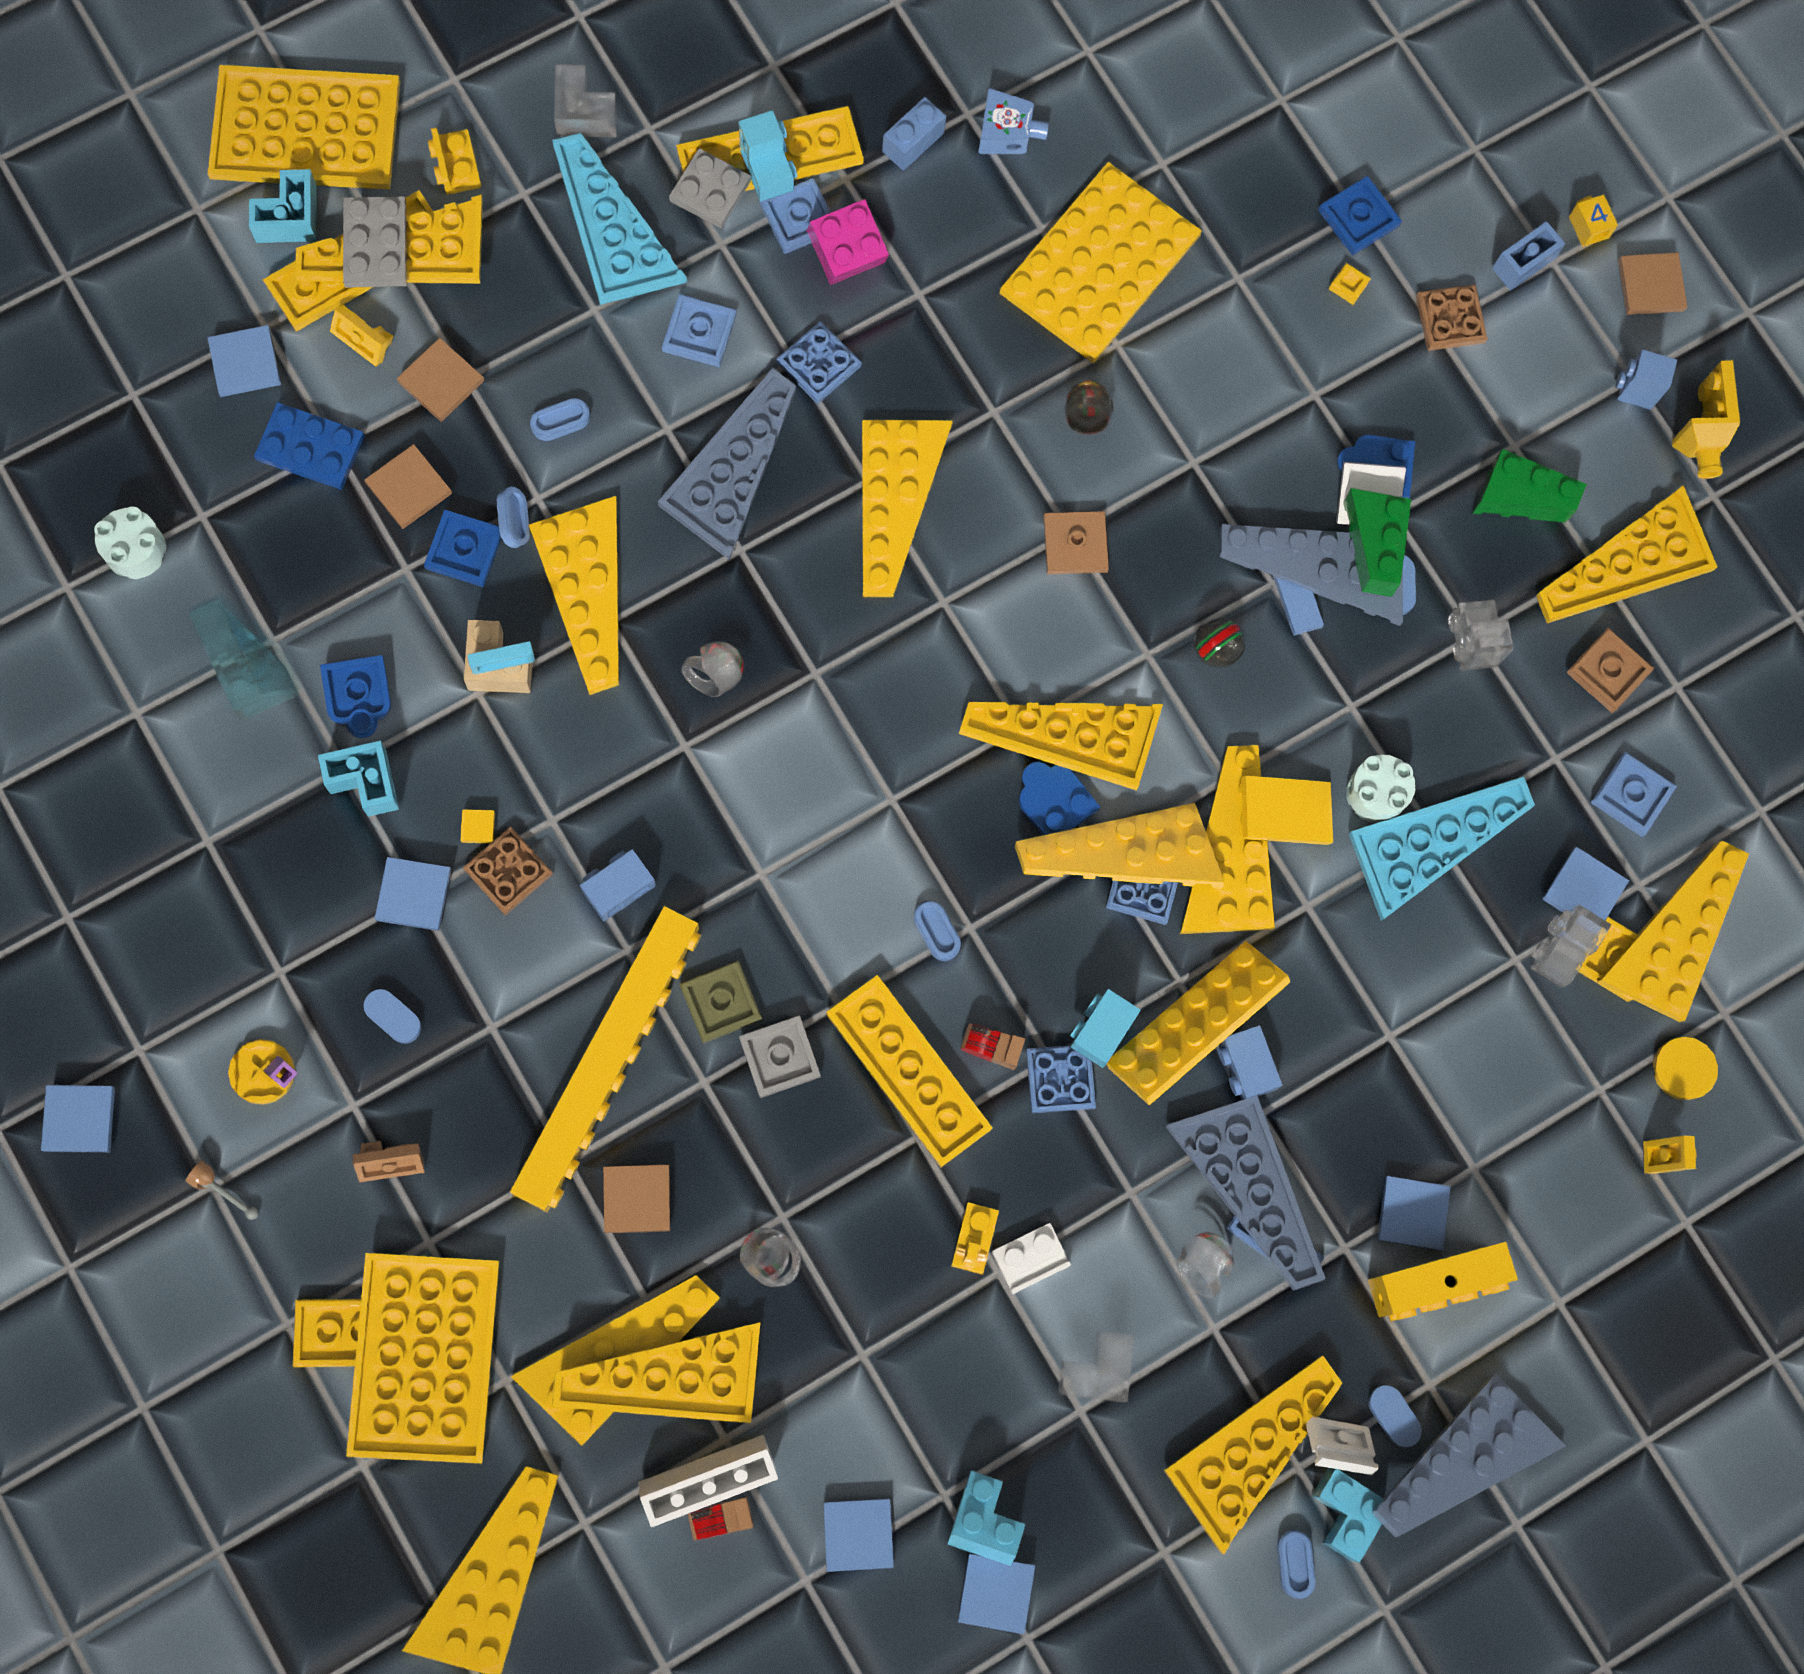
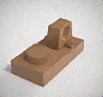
M381 1141L361 1143L360 1153L353 1154V1165L359 1182L424 1173V1160L419 1144H402L383 1150Z

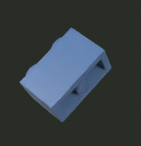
M924 97L884 134L882 152L904 171L944 134L946 115Z
M1546 221L1502 252L1492 269L1511 291L1554 261L1564 247L1565 242Z
M1642 349L1635 359L1631 358L1629 360L1626 371L1621 370L1616 381V388H1619L1617 400L1651 410L1671 387L1677 359Z
M633 849L627 853L625 851L617 853L609 860V866L601 871L599 869L591 871L583 878L584 883L580 885L583 894L603 922L656 886L654 878Z
M1260 1025L1230 1035L1220 1043L1221 1047L1218 1048V1054L1222 1064L1229 1067L1232 1075L1229 1078V1083L1235 1096L1239 1095L1240 1099L1244 1100L1275 1091L1283 1086Z

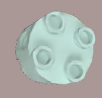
M128 507L113 511L95 526L97 551L114 573L120 576H128L130 579H139L151 575L161 566L164 553L166 554L167 548L164 536L148 514L140 511L139 508Z
M1391 755L1368 757L1350 776L1346 786V799L1349 806H1352L1355 810L1354 813L1359 818L1370 823H1379L1397 817L1411 803L1415 793V779L1412 767Z

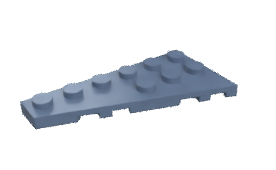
M773 368L658 501L660 508L728 560L731 559L796 392V385Z
M1221 525L1220 558L1252 570L1264 571L1274 575L1273 578L1275 579L1278 578L1298 584L1301 588L1312 591L1314 594L1343 605L1347 603L1363 609L1364 613L1369 615H1379L1389 619L1390 623L1401 626L1403 623V569L1401 584L1392 597L1362 592L1354 557L1356 553L1353 539L1350 538L1348 532Z
M1258 1096L1166 1126L1171 1135L1293 1291L1326 1279Z
M1494 1374L1485 1381L1371 1513L1394 1537L1400 1536L1564 1448L1566 1445Z

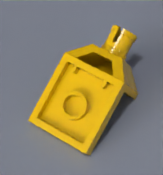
M1733 360L1720 361L1699 385L1698 398L1703 403L1702 417L1692 418L1672 440V447L1686 457H1696L1698 477L1702 479L1715 478L1723 474L1720 455L1729 445L1740 424Z

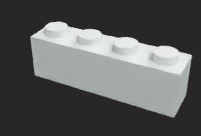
M761 1435L640 1481L638 1485L642 1505L650 1526L654 1527L777 1480L778 1476L765 1437Z

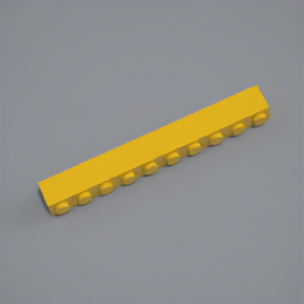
M665 906L663 907L510 1191L512 1195L547 1213L550 1207L556 1208L564 1194V1191L560 1188L566 1177L572 1179L577 1171L580 1162L576 1159L581 1149L587 1150L595 1136L592 1129L596 1121L602 1122L611 1106L607 1101L612 1091L618 1093L623 1085L626 1075L622 1073L627 1063L633 1064L641 1050L638 1043L642 1035L648 1036L656 1022V1018L653 1015L657 1007L663 1008L671 994V990L668 987L672 979H679L686 966V962L683 959L687 951L693 952L701 938V934L698 933V923Z

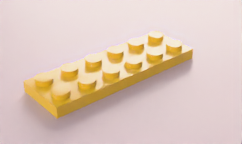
M848 106L782 121L787 133V138H784L787 152L784 154L787 161L792 160L797 172V178L794 180L863 164V155ZM739 131L676 145L683 173L700 148L749 174L740 152ZM752 180L745 191L755 189Z
M419 190L405 198L406 216L422 211L427 213L433 211ZM343 234L339 235L338 237H336V238H334V239L342 238V237H343ZM295 261L263 279L264 284L296 332L373 288H345L343 282L297 281L295 278Z
M1247 941L1243 942L1109 1059L1107 1063L1108 1068L1148 1105L1152 1104L1290 983L1289 976Z
M878 975L826 1012L834 1026L940 1168L993 1129Z

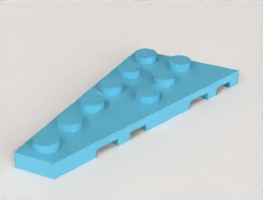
M579 133L552 140L600 305L687 283V277L681 269H678L671 255L659 243L644 218L630 199L621 191L614 177L610 176L600 158L584 136Z
M1521 777L1351 831L1349 837L1380 920L1385 919L1534 807L1535 804L1525 778Z

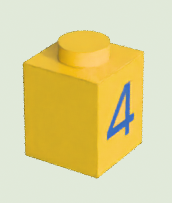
M1601 195L1595 198L1586 196L1577 201L1575 208L1569 215V219L1582 247L1609 239L1618 224L1605 196Z

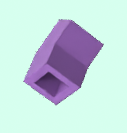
M279 1056L264 1070L283 1088L298 1074L295 1069ZM285 1067L287 1071L281 1078L277 1077V1073Z

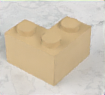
M468 620L464 682L468 691L531 693L533 663L476 675L472 673L468 654L501 648L503 646V630L500 621Z

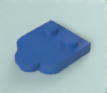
M1365 435L1356 441L1354 447L1345 448L1339 454L1337 464L1341 472L1343 470V462L1403 466L1406 470L1402 497L1410 498L1415 441Z
M379 655L320 665L326 709L331 720L338 725L346 726L348 731L357 738H367L373 735L377 730L378 720L385 718L391 710V698L384 656Z
M1034 762L1029 764L1023 771L1022 781L1025 787L1019 796V806L1042 836L1075 829L1101 808L1071 769L1058 765L1050 768L1044 763Z

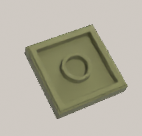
M739 961L679 984L703 1044L762 1021L761 1014Z

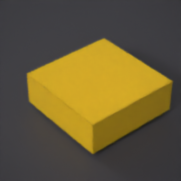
M1346 263L1331 283L1329 290L1354 305L1369 284L1371 278Z
M462 810L461 842L491 844L494 841L495 811Z

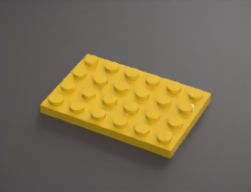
M219 65L208 166L209 178L212 180L280 183V170L310 169L317 186L390 190L400 91L399 75Z
M1108 162L1000 288L999 294L1094 364L1196 242L1202 231Z
M366 1253L346 1457L482 1463L499 1261Z

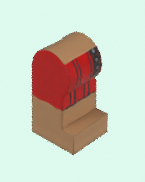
M968 1024L960 1049L1015 1071L1025 1038L1015 1035L1011 1036L996 1030L992 1031L975 1024Z
M747 1497L709 1506L707 1509L687 1514L693 1541L754 1527Z

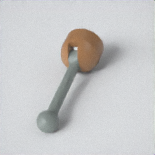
M203 1160L187 1176L185 1182L197 1189L211 1187L243 1210L248 1219L254 1220L258 1217L259 1212L256 1207L247 1206L214 1182V1170Z

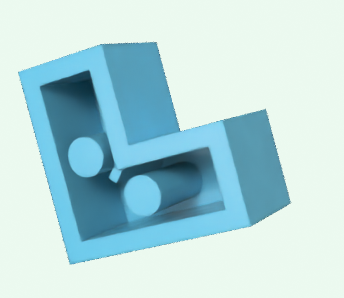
M773 110L739 121L740 152L749 175H751V180L760 202L794 191V179L797 178L793 161H787L784 154L787 152L784 138H787L785 126L782 120L777 121Z
M310 169L280 170V198L249 199V228L256 243L317 241V186Z
M381 741L318 755L324 786L330 794L358 788L362 808L368 817L399 810L387 751Z
M1107 989L1103 996L1097 993L1084 1012V1015L1088 1017L1086 1023L1080 1020L1070 1035L1075 1039L1071 1048L1103 1068L1134 1022L1140 1009Z
M1327 1468L1312 1497L1337 1512L1339 1516L1323 1543L1348 1560L1360 1563L1382 1525L1371 1512L1383 1498L1340 1470Z
M971 1471L947 1544L1011 1566L1016 1557L1025 1524L994 1514L1003 1481Z

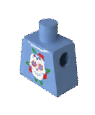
M988 89L979 153L1024 154L1027 151L1029 138L1046 140L1049 122L1032 120L1034 104L1031 101L994 89Z

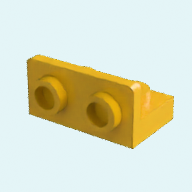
M437 127L431 128L433 139L427 140L431 158H438L439 166L434 167L437 184H444L446 195L482 188L468 129L439 135Z

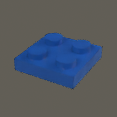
M1368 176L1327 200L1318 209L1352 256L1400 227L1402 220Z
M444 510L424 563L425 569L484 587L502 540L499 526Z

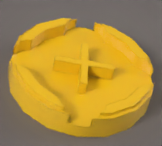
M1680 1037L1670 1040L1658 1049L1653 1059L1656 1083L1665 1094L1677 1100H1693L1704 1096L1713 1088L1718 1077V1064L1713 1052L1706 1044L1695 1038Z
M258 1039L247 1042L230 1060L228 1070L230 1085L241 1098L250 1103L265 1105L276 1102L287 1094L294 1078L283 1088L264 1070L277 1056L281 1057L295 1069L293 1058L284 1047L274 1041ZM283 1067L276 1076L281 1078L287 1069Z

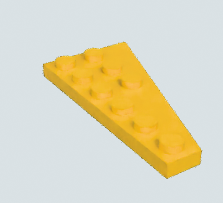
M482 195L471 197V201L457 205L455 202L444 205L445 208L429 213L422 211L406 216L407 283H480ZM343 237L339 239L328 238L297 247L295 261L296 280L343 282Z
M862 420L863 597H894L953 421Z
M1684 485L1540 591L1536 597L1546 622H1554L1714 571L1717 568V564Z
M613 496L529 524L589 695L619 685L617 497Z
M969 702L959 734L1137 790L1163 704H1152V706H1136V704L1105 706L1104 703H1055V705L1027 703L1026 705H1008L1006 702Z
M1259 745L1228 746L1226 748L1206 829V834L1225 883L1223 889L1212 888L1210 884L1195 883V886H1192L1180 934L1273 930L1275 928L1267 841L1243 839L1241 778L1244 776L1261 777Z
M1195 803L1016 841L1015 844L1023 873L1027 875L1062 877L1064 874L1083 875V879H1095L1098 876L1112 877V881L1153 884H1162L1164 881L1182 882L1183 886H1195V883L1210 884L1212 888L1222 889L1225 883Z
M1724 841L1717 842L1697 864L1686 881L1681 883L1674 891L1675 893L1667 903L1663 904L1641 929L1636 939L1624 953L1617 957L1611 968L1598 979L1597 983L1633 998L1632 1000L1678 1022L1685 1021L1749 853Z
M695 1275L512 1375L511 1378L583 1446L614 1412L552 1407L555 1372L680 1342L720 1297Z
M760 1322L555 1372L551 1406L751 1423Z
M1324 1356L1318 1357L1164 1469L1166 1475L1221 1554L1224 1555L1231 1541L1248 1520L1247 1518L1258 1502L1263 1499L1290 1460L1292 1453L1308 1434L1306 1423L1312 1417H1318L1322 1414L1342 1385V1381Z
M525 1467L403 1648V1652L484 1674H502L559 1475Z

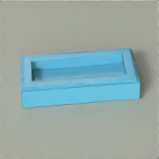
M530 641L467 655L470 668L475 675L535 661Z

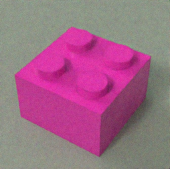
M865 199L812 220L808 225L807 233L830 285L885 263L889 256Z

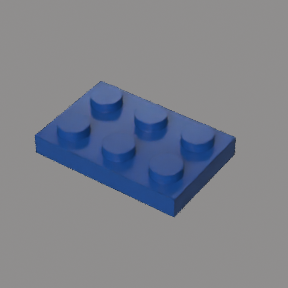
M277 402L254 457L256 461L342 490L365 435L363 431Z

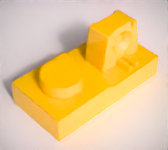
M344 305L335 309L330 332L375 367L381 364L384 360L386 349L392 343L393 335L381 326L371 328L363 319Z
M1677 1136L1643 1141L1644 1173L1657 1174L1696 1169L1695 1136Z
M967 1203L951 1264L952 1267L983 1275L999 1210Z

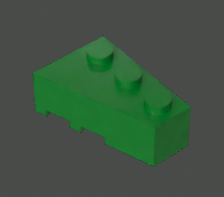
M1502 449L1491 465L1472 514L1494 513L1500 514L1502 517L1515 515L1529 517V519L1566 523L1577 511L1587 484Z
M1351 488L1343 501L1344 510L1347 511L1350 525L1349 534L1350 538L1353 539L1356 553L1354 557L1361 591L1392 597L1401 584L1411 499Z

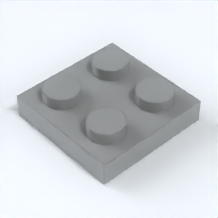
M699 148L669 195L670 202L722 229L749 186L751 175Z
M800 1016L739 1036L760 1098L821 1077Z

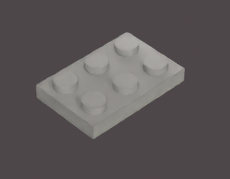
M405 196L343 198V283L345 288L407 286Z

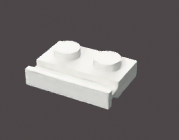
M1051 1223L992 1251V1255L1012 1295L1071 1266Z
M1312 1417L1306 1423L1312 1452L1316 1453L1317 1456L1315 1465L1373 1475L1379 1469L1378 1464H1375L1373 1460L1376 1455L1369 1427Z

